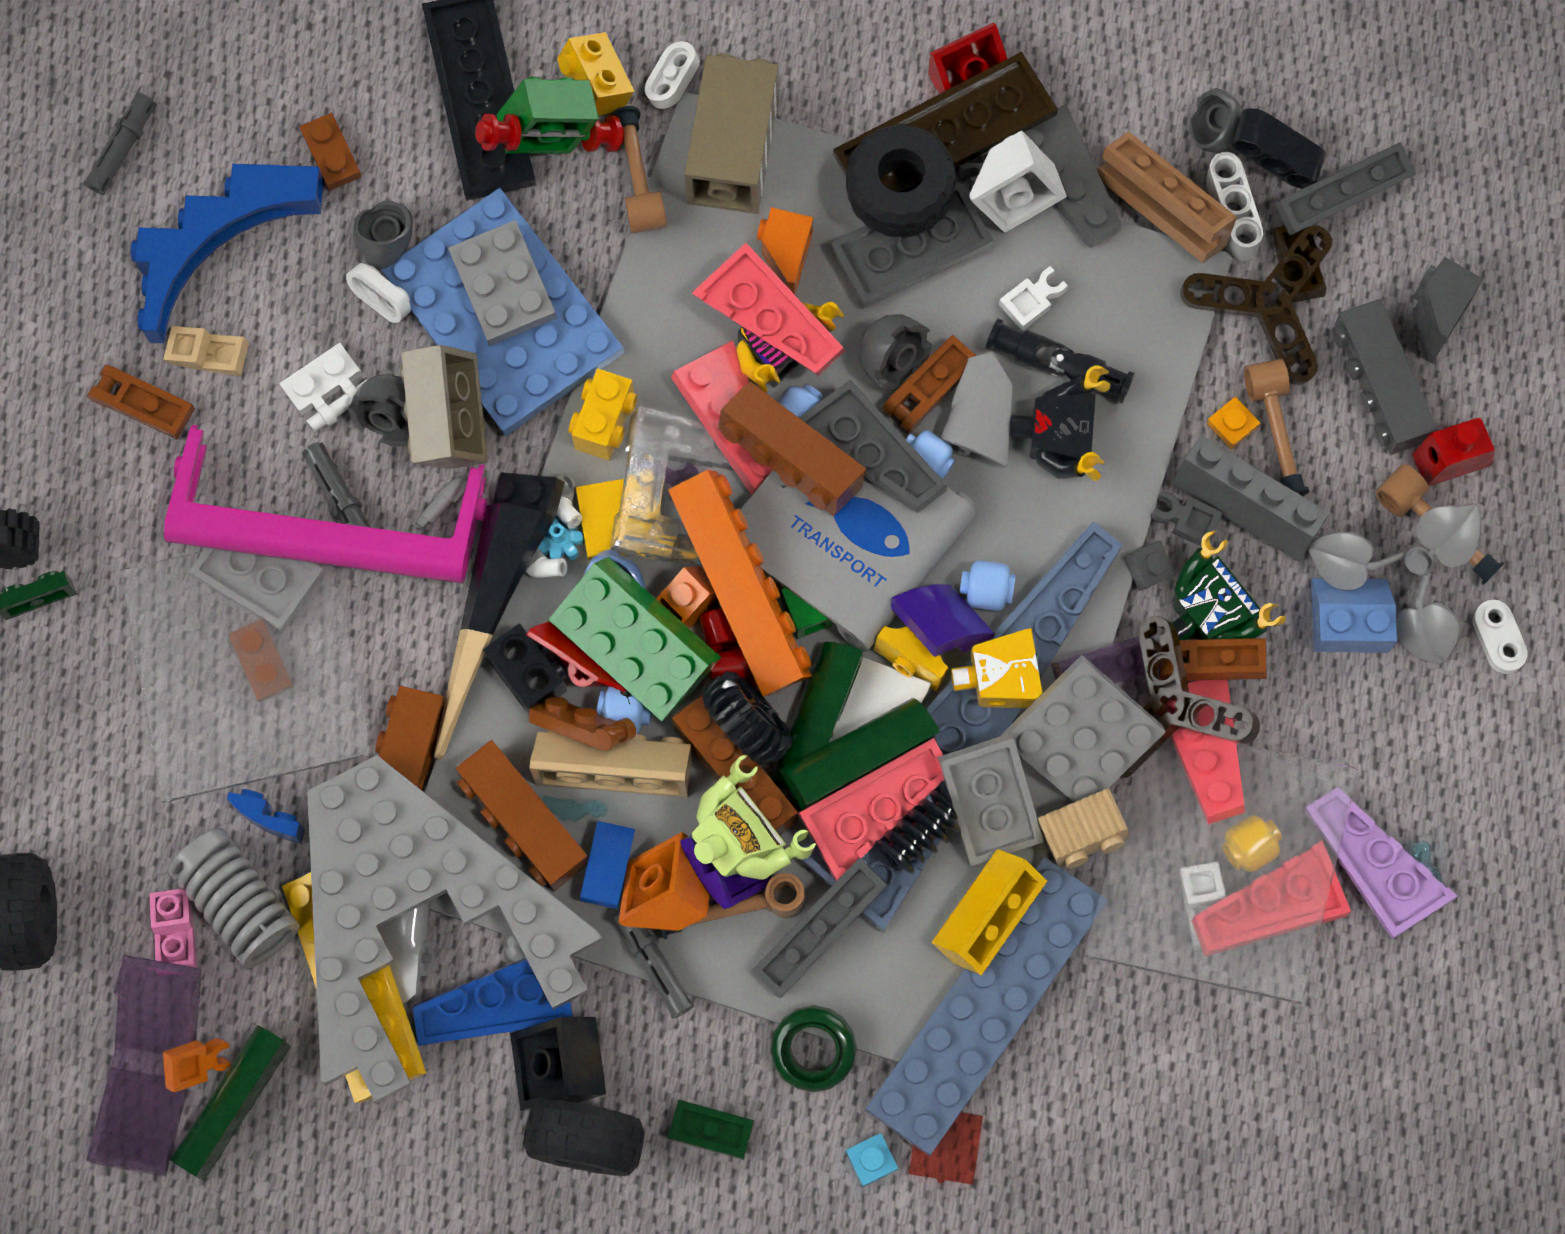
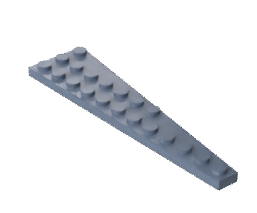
M1093 521L994 632V639L1031 628L1041 679L1120 552L1122 544ZM971 659L965 666H972ZM951 680L926 709L941 731L934 739L943 755L1001 737V734L1016 720L1023 708L980 707L978 705L976 688L954 691ZM943 780L934 790L941 794L951 805ZM930 794L924 798L933 802ZM919 804L913 808L921 812ZM908 815L902 818L903 820L910 823ZM895 826L892 830L899 834L897 827ZM884 835L880 840L888 844ZM812 838L803 846V848H807L814 843ZM938 838L934 840L936 847L941 841ZM875 844L862 859L889 886L862 915L884 933L927 862L922 864L915 859L911 860L915 873L912 875L903 869L899 870L890 863ZM816 845L812 854L807 859H798L830 887L837 882L834 880ZM925 848L922 852L928 862L933 852Z

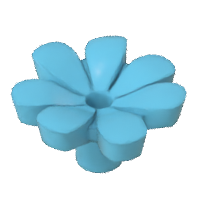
M556 516L538 548L544 555L550 553V559L562 558L563 554H565L569 560H575L579 552L574 545L583 544L585 541L582 532L576 531L578 526L568 529Z

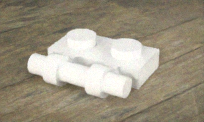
M338 343L279 384L301 415L315 408L318 413L306 421L311 429L316 432L323 426L327 425L330 427L338 421L337 417L348 410L354 394L368 379L356 387L351 383L361 376L362 373L341 343ZM340 389L344 392L343 396L331 404L327 405L324 402L325 399Z

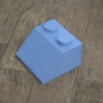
M1323 578L1311 579L1314 652L1389 653L1397 642L1396 605L1387 579H1367L1361 587L1353 590L1337 589L1328 584Z

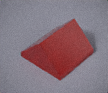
M993 22L930 52L928 75L939 94L1008 59L997 25Z

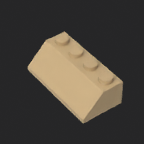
M548 730L547 733H537L529 769L535 784L540 786L688 798L692 749L691 744H684L685 740L681 738L663 737L661 742L646 741L645 736L636 734L633 739L625 743L618 742L616 747L602 751Z

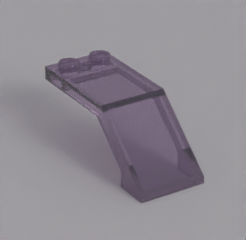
M123 955L114 994L118 997L114 1056L86 1159L89 1163L166 1177L188 1088L175 1093L166 1088L163 1052L197 1040L202 972L200 968Z

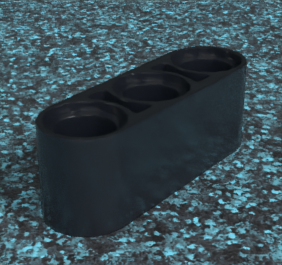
M1254 108L1242 111L1232 142L1233 149L1287 184L1300 189L1318 182L1326 155L1325 150L1269 113Z

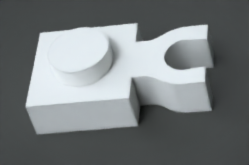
M1051 266L1041 273L1037 283L1033 284L1027 278L999 300V306L1022 331L1051 309V303L1048 299L1058 298L1067 292L1068 285L1064 281L1056 287H1051L1047 284V281L1054 277L1055 271Z

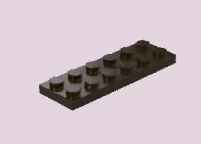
M1020 52L834 148L833 155L846 175L849 158L864 137L875 132L876 129L885 126L907 124L908 126L920 127L935 137L937 136L944 143L948 152H950L955 169L986 153L994 146L1003 142L1007 137L1015 135L1021 130L1025 132L1055 117L1058 108L1024 54ZM893 170L886 173L880 179L885 187L898 193L909 192L921 184L920 179L915 174L906 170Z

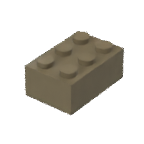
M444 345L401 352L402 364L400 375L405 387L406 401L404 402V413L408 420L409 429L407 448L412 463L445 469L488 463L477 353Z

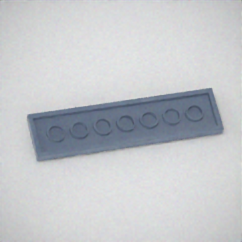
M1046 857L1042 859L1036 868L1047 880L1046 884L982 976L964 969L865 1109V1111L929 1157L1108 903V900Z

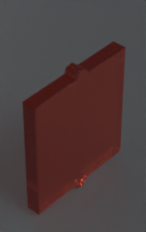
M961 1112L930 1157L913 1145L909 1175L937 1179L939 1184H942L944 1181L973 1185L983 1116Z

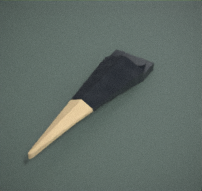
M501 472L493 503L486 506L434 750V757L441 760L446 753L467 694L484 657L483 649L489 645L517 585L556 518L565 484L564 481L556 477Z

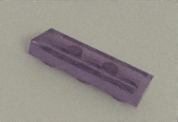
M1139 636L1051 663L1055 680L1081 655L1115 684L1146 674Z

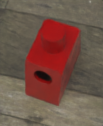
M1475 418L1433 432L1412 455L1421 476L1425 479L1428 486H1432L1492 466L1495 449L1483 420ZM1437 454L1438 456L1437 463L1434 461L1432 455Z

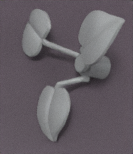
M1477 503L1467 505H1441L1429 509L1421 516L1418 522V539L1409 550L1401 549L1399 553L1377 562H1369L1374 552L1372 544L1363 536L1352 532H1334L1322 535L1311 542L1309 552L1322 578L1331 586L1341 590H1353L1361 587L1368 579V569L1376 570L1404 559L1409 571L1420 575L1421 581L1415 601L1416 608H1404L1397 615V636L1403 646L1414 656L1427 662L1441 664L1447 661L1451 651L1458 642L1459 623L1455 614L1442 604L1430 603L1423 606V598L1428 579L1431 577L1430 571L1438 561L1448 567H1457L1467 563L1475 554L1482 529L1480 507Z

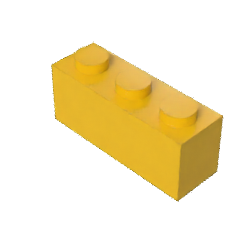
M997 849L931 943L954 964L982 976L1047 880L1026 859Z

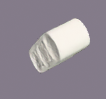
M1221 152L1211 160L1206 176V186L1211 197L1237 216L1226 250L1234 259L1247 261L1257 254L1263 237V228L1242 162L1233 153ZM1223 170L1231 174L1232 177L1222 178L1216 172ZM1236 203L1241 206L1242 210H1231L1226 204ZM1237 236H1248L1252 243H1241Z

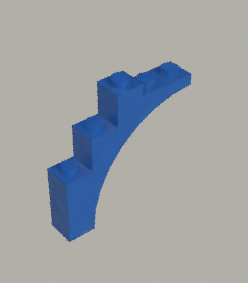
M232 163L231 176H227L225 179L226 197L186 195L185 206L180 208L178 212L179 229L138 228L137 240H133L131 244V259L133 262H136L141 273L144 274L142 277V294L146 296L145 307L139 309L138 327L139 330L143 331L149 343H164L169 317L180 291L196 268L217 248L239 233L264 222L293 215L321 214L324 179L319 167Z

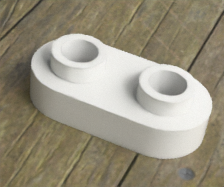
M680 41L668 46L645 84V94L654 107L666 109L675 105L699 67L700 60L690 43Z
M359 263L347 273L346 280L352 292L390 322L398 323L410 313V298L406 291L389 282L375 267Z
M1488 600L1483 602L1474 612L1472 622L1490 666L1497 672L1503 674L1514 673L1523 666L1528 653L1510 608L1501 601ZM1496 613L1500 618V622H1491L1488 614ZM1503 648H1511L1514 651V657L1505 656Z

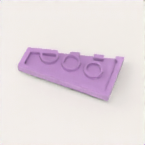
M1338 788L1305 809L1304 812L1391 939L1402 934L1458 897L1449 887L1446 888L1438 881L1428 868L1422 863H1418L1409 855L1399 842L1392 836L1389 837L1380 829L1371 817Z

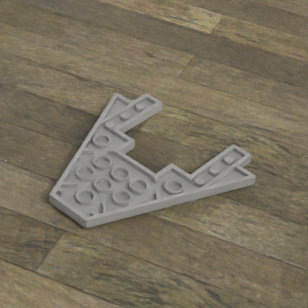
M378 755L307 790L321 1080L325 1086L359 1069L377 1104L412 1085L360 980L395 963L378 928L447 892L465 926L499 908L501 909L553 1010L588 992L571 957L603 941L600 933Z

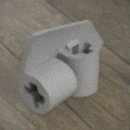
M992 351L968 359L951 404L952 410L941 439L952 447L953 454L969 456L972 451L1002 467H1006L1008 463L1013 385Z
M431 901L378 928L395 962L390 965L403 1006L419 994L420 976L428 975L434 964L433 945L431 942L426 941V935H428Z

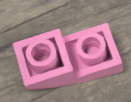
M174 889L149 893L151 929L155 938L157 973L160 976L198 970L191 900L186 895V890Z

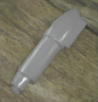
M464 476L453 479L439 492V495L416 521L417 530H423L428 524L432 525L450 504H456L464 495L467 485Z

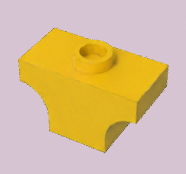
M884 626L876 638L874 651L892 662L893 667L900 674L908 678L914 676L930 682V688L937 691L944 682L948 671V666L942 661L941 656L934 657L907 626L899 629Z

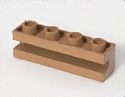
M1129 131L1105 147L1102 158L1107 162L1098 169L1099 176L1104 185L1202 263L1227 246L1237 216Z

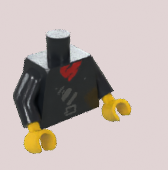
M1099 365L1090 367L1086 376L1070 380L1044 392L1041 397L1035 398L1033 416L1011 415L1009 437L1031 439L1029 457L1036 460L1039 466L1058 479L1079 478L1086 474L1093 481L1099 480L1101 474L1096 469H1092V467L1096 464H1104L1105 462L1096 453L1092 452L1096 394L1091 392L1093 388L1100 392H1106L1110 389V383L1106 381L1098 382L1099 377L1108 374L1109 371Z

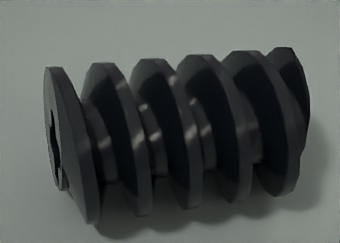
M935 790L930 792L933 802L927 799H922L919 802L921 812L915 809L908 811L907 815L910 823L903 819L897 821L896 827L899 834L893 830L885 832L888 844L881 840L875 841L877 848L890 863L899 870L903 869L912 875L915 873L911 860L915 859L922 864L927 862L922 850L926 848L936 854L938 852L934 843L936 838L947 844L949 842L945 831L947 828L957 833L961 831L957 822L958 816L947 800Z

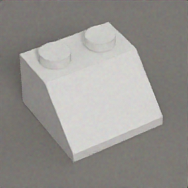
M1022 130L1015 135L1007 137L1003 142L990 149L969 194L971 201L1004 233L1067 197L1055 164Z

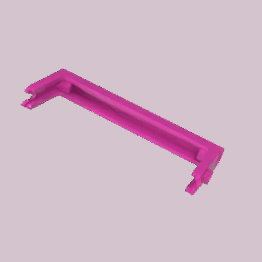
M192 424L190 427L183 455L177 456L174 464V477L176 480L164 524V539L166 542L464 583L478 520L484 521L487 499L483 498L486 478H483L485 465L479 464L478 468H470L454 535L451 538L434 537L194 503L207 445L201 444L204 431L198 429V425Z

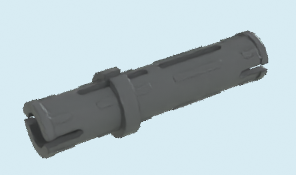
M139 92L135 94L124 116L117 119L115 123L116 129L111 139L102 151L91 173L84 181V185L88 186L87 188L100 195H105L112 179L128 155L130 148L136 139L140 140L144 134L142 129L157 106V103L153 102L152 98Z
M316 442L306 447L302 455L333 507L332 513L336 520H341L342 524L370 527L361 511L362 505L359 499L353 497L325 449L323 442Z
M618 914L614 921L619 925L631 946L629 952L632 957L639 959L653 986L671 1013L672 1019L678 1018L690 1011L694 1004L688 998L674 971L657 945L659 939L655 934L651 935L648 928L621 925L618 923L620 915Z

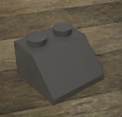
M1445 256L1438 268L1430 265L1412 297L1418 301L1412 313L1426 360L1431 363L1438 356L1483 281V278Z

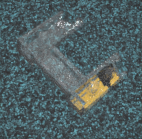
M638 406L630 417L625 448L628 451L620 509L614 518L610 550L667 562L702 565L682 520L660 515L667 460L698 466L734 469L701 422Z

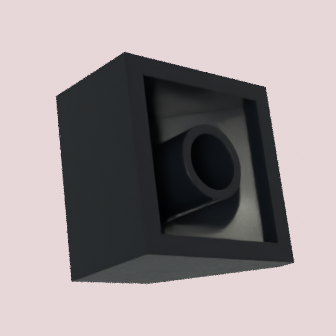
M559 1017L510 1033L520 1111L530 1110L541 1099L576 1103L606 1095L596 1017Z

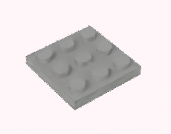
M1081 655L1001 736L1011 733L1015 739L1019 756L1075 803L1109 788L1166 731L1161 723Z

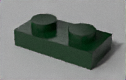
M50 571L40 575L37 581L27 585L15 584L8 586L0 594V615L5 620L74 596L77 593L73 581L65 571Z
M678 1100L668 1140L744 1160L754 1120Z

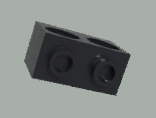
M519 623L484 648L483 652L486 660L529 715V708L545 702L547 698L560 697L566 693L567 688L563 679L568 676L555 658L548 661L541 652L545 647L526 635L527 632ZM515 647H523L527 650V653L521 660L513 661L507 658L510 650ZM537 676H545L549 679L548 685L541 690L530 688V682Z

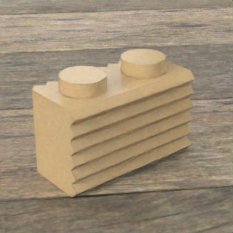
M1109 788L1038 818L1041 832L1055 863L1059 867L1066 865L1068 869L1086 863L1089 860L1088 855L1099 850L1106 854L1120 849L1124 845L1123 840L1129 838L1128 828Z

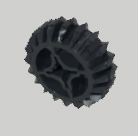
M726 671L721 676H717L712 680L702 693L705 707L716 721V725L752 761L769 767L775 761L778 762L784 757L787 750L792 747L793 741L786 723L780 718L779 713L773 709L771 703L752 684H749L744 677H740L737 673Z

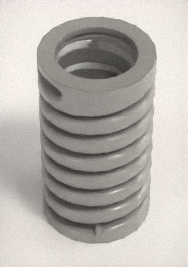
M222 828L211 830L192 841L178 853L168 867L169 875L177 881L181 889L186 890L188 899L195 902L196 909L204 914V918L208 923L212 924L215 933L221 935L223 943L231 947V953L236 956V959L244 969L258 966L271 958L293 939L300 928V924L288 910L285 911V905L282 902H276V894L268 890L266 881L259 879L258 871L250 868V861L247 858L241 857V850L236 847L230 836Z

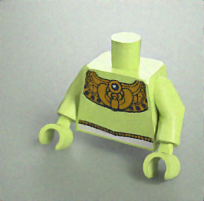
M742 755L730 767V775L727 778L723 775L700 798L696 815L700 825L692 832V838L697 843L694 852L696 858L701 863L709 864L712 862L719 873L725 877L739 874L743 877L761 880L791 864L790 859L793 857L802 860L807 859L812 854L816 843L807 848L801 847L798 842L807 837L808 831L800 830L795 833L790 846L783 849L786 843L744 789L742 787L736 789L735 787L738 782L745 783L755 775L758 768L756 766L750 773H743L739 769V764L747 755Z

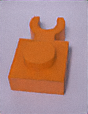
M214 1038L208 1041L206 1045L195 1040L164 1051L163 1061L166 1088L175 1093L208 1081L207 1070L209 1069L216 1071L228 1069L231 1066V1062L223 1057L217 1058V1055L221 1050L229 1048V1043L221 1038Z

